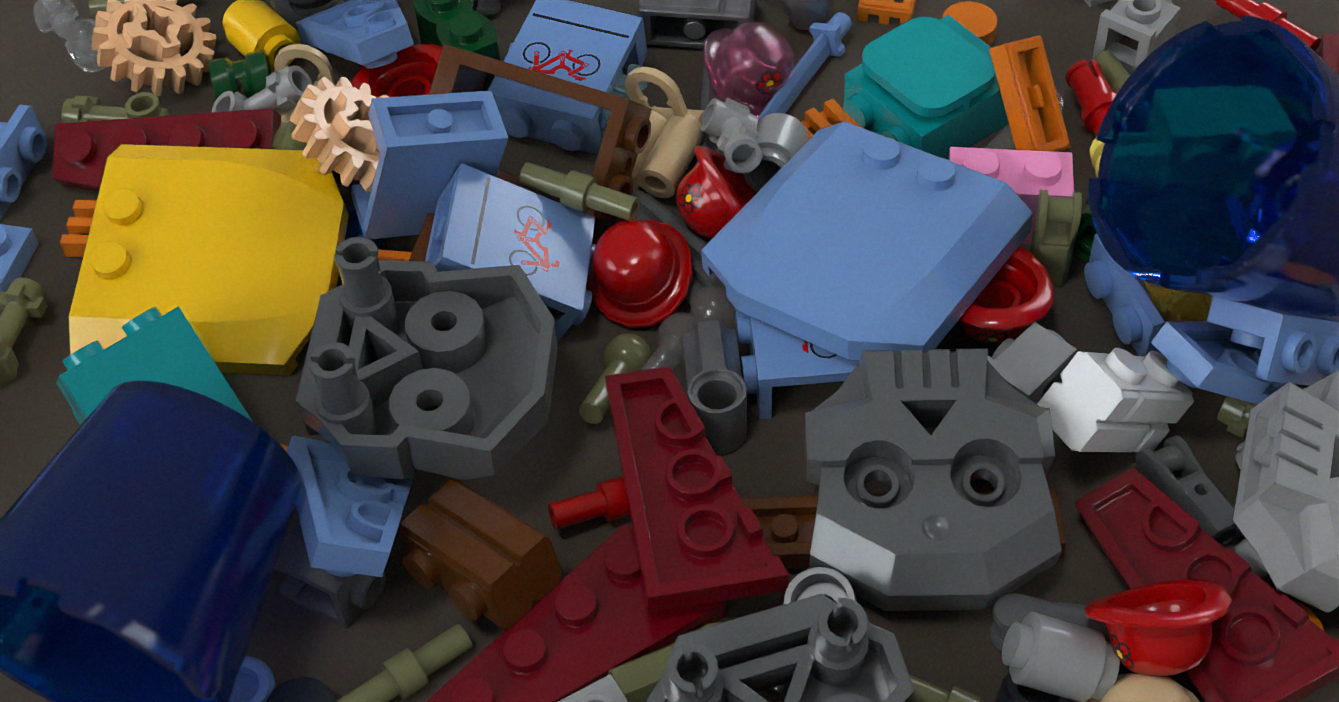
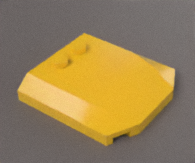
M121 144L107 158L69 313L70 355L97 340L103 349H106L127 336L122 329L124 324L153 307H157L163 316L179 306L221 373L290 376L298 366L295 358L311 338L320 296L337 287L339 269L335 264L334 255H337L335 251L337 246L345 241L349 214L333 173L324 175L319 172L322 164L317 158H305L302 155L303 150Z

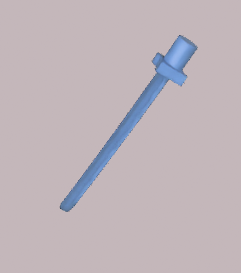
M838 12L834 14L827 24L814 22L809 27L814 43L788 75L758 120L771 113L786 114L827 57H841L846 50L841 40L852 28V21L848 15Z

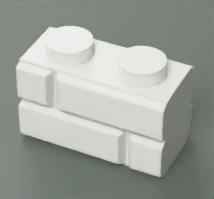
M1114 348L1110 354L1078 351L1060 374L1062 383L1054 382L1037 405L1050 408L1052 430L1072 451L1139 452L1147 448L1153 451L1170 431L1167 424L1177 423L1192 405L1194 399L1192 397L1193 393L1169 372L1166 367L1168 359L1163 354L1157 351H1150L1146 357L1134 356L1124 349Z

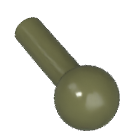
M622 333L613 337L607 343L603 352L605 370L579 407V414L583 420L590 424H598L608 412L609 404L605 376L651 368L653 361L652 350L645 339L633 333Z

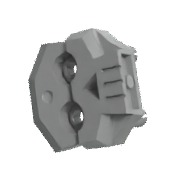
M1338 370L1304 389L1288 382L1250 410L1246 440L1237 447L1236 450L1239 452L1235 455V460L1241 472L1233 521L1245 536V539L1233 548H1230L1251 565L1252 571L1261 579L1270 575L1278 590L1326 613L1339 606Z

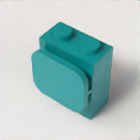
M950 15L940 20L932 17H918L905 22L867 44L862 53V64L845 73L843 110L866 130L892 138L895 141L948 160L950 147L969 148L1009 124L989 51L992 47Z
M179 306L163 316L157 307H153L136 316L122 326L127 336L106 349H103L97 340L72 353L62 361L67 371L59 375L56 385L70 404L75 419L105 465L116 475L142 517H145L265 442Z

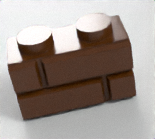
M453 478L430 497V502L427 506L421 504L399 523L398 533L407 552L402 560L408 572L420 585L427 589H431L436 583L446 589L454 605L471 620L476 621L481 615H484L502 629L506 628L509 630L531 609V603L534 600L539 602L561 581L562 571L550 537L459 480L456 481Z

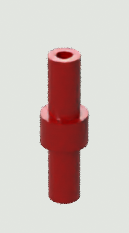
M1216 0L1217 6L1248 23V30L1268 42L1275 39L1306 58H1310L1320 45V38L1287 20V13L1267 1L1259 4L1254 0Z
M620 476L596 484L595 491L548 504V513L553 528L558 530L602 516L607 522L630 516L623 477Z

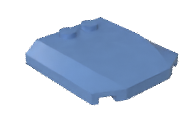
M843 121L818 130L701 250L702 269L708 276L713 272L726 286V298L738 311L846 359L860 360L863 351L894 350V352H901V350H922V353H928L929 350H934L1031 232L1033 212L1006 182Z

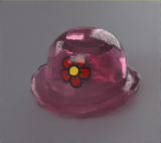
M750 21L738 26L734 30L724 28L713 31L704 41V63L707 76L716 94L723 102L729 98L748 106L750 113L759 118L775 93L784 86L792 73L794 58L790 43L777 28L767 23Z

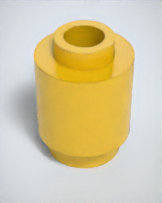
M237 0L228 7L223 16L222 25L228 42L244 56L250 52L265 50L271 73L275 72L274 61L279 51L287 45L300 44L298 31L261 0ZM294 58L287 62V66L294 60Z

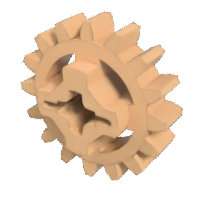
M108 0L106 12L98 11L96 14L92 50L98 51L97 64L99 67L112 66L111 80L116 82L125 77L132 80L131 91L137 92L145 84L151 86L152 92L156 96H161L163 86L170 85L177 94H180L184 91L185 80L198 86L201 83L203 72H210L209 60H213L216 35L209 33L211 23L209 18L195 19L197 6L193 3L182 8L177 5V0H125L124 4L118 0Z
M323 77L316 87L309 84L296 104V108L290 116V121L297 125L291 134L292 138L307 143L302 155L305 158H317L322 164L319 172L326 175L334 170L340 174L342 185L348 187L354 179L360 182L366 192H371L380 157L379 148L368 116L371 100L376 97L371 95L369 84L363 83L357 89L352 87L346 77H341L335 86L329 79ZM385 94L380 96L379 98H386L389 96Z

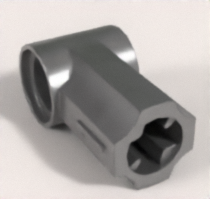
M720 320L699 321L694 328L683 333L681 337L687 397L705 427V436L715 454L722 455L733 452L746 439L747 387L741 374L736 330L725 327Z

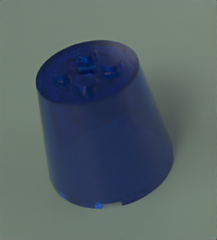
M1242 16V21H1232L1218 25L1205 21L1178 33L1154 50L1133 71L1116 94L1100 126L1096 140L1103 142L1104 146L1099 163L1098 178H1089L1088 188L1092 220L1100 241L1112 259L1125 271L1155 286L1312 315L1339 316V74L1301 38L1269 20Z
M129 381L112 388L0 518V673L50 702H231L301 490V476L292 458L273 437L257 424L230 407L200 393L155 381Z

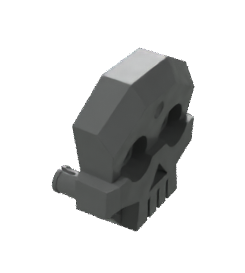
M354 237L343 241L335 250L337 255H334L342 285L320 296L296 397V403L309 436L322 435L329 440L350 468L352 475L407 479L416 476L417 469L461 480L496 475L548 423L558 351L555 320L520 265L437 272L433 262L379 261L378 248L368 238ZM442 328H452L448 331H441ZM429 406H439V408L433 411L423 410Z
M950 349L929 350L928 353H922V350H901V353H894V350L863 351L859 363L838 391L814 410L805 413L806 481L819 486L809 569L826 567L838 571L850 582L855 595L883 611L985 610L995 604L1000 596L1014 592L1055 566L1062 550L1055 509L1046 481L1055 457L1050 408L1040 407L1012 388L987 360L988 349H956V352H950ZM925 428H936V430L930 435ZM977 479H984L992 484L994 492L988 495L978 494L972 489L970 483ZM871 481H881L887 485L889 492L884 496H873L866 491L865 485Z
M818 594L678 636L664 673L646 702H768L756 692L789 682L791 683L784 702H910L915 690L894 633L869 623L863 607L855 600L845 597L838 598L839 603L836 604L823 594Z

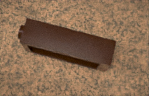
M444 44L429 95L482 91L486 74H490L611 111L591 176L596 177L598 184L632 196L633 180L631 176L638 154L642 153L646 148L651 135V122L649 120L651 108L624 97ZM498 169L497 178L560 203V198L522 186L519 183L518 175ZM592 208L585 213L616 223L618 220L616 216Z

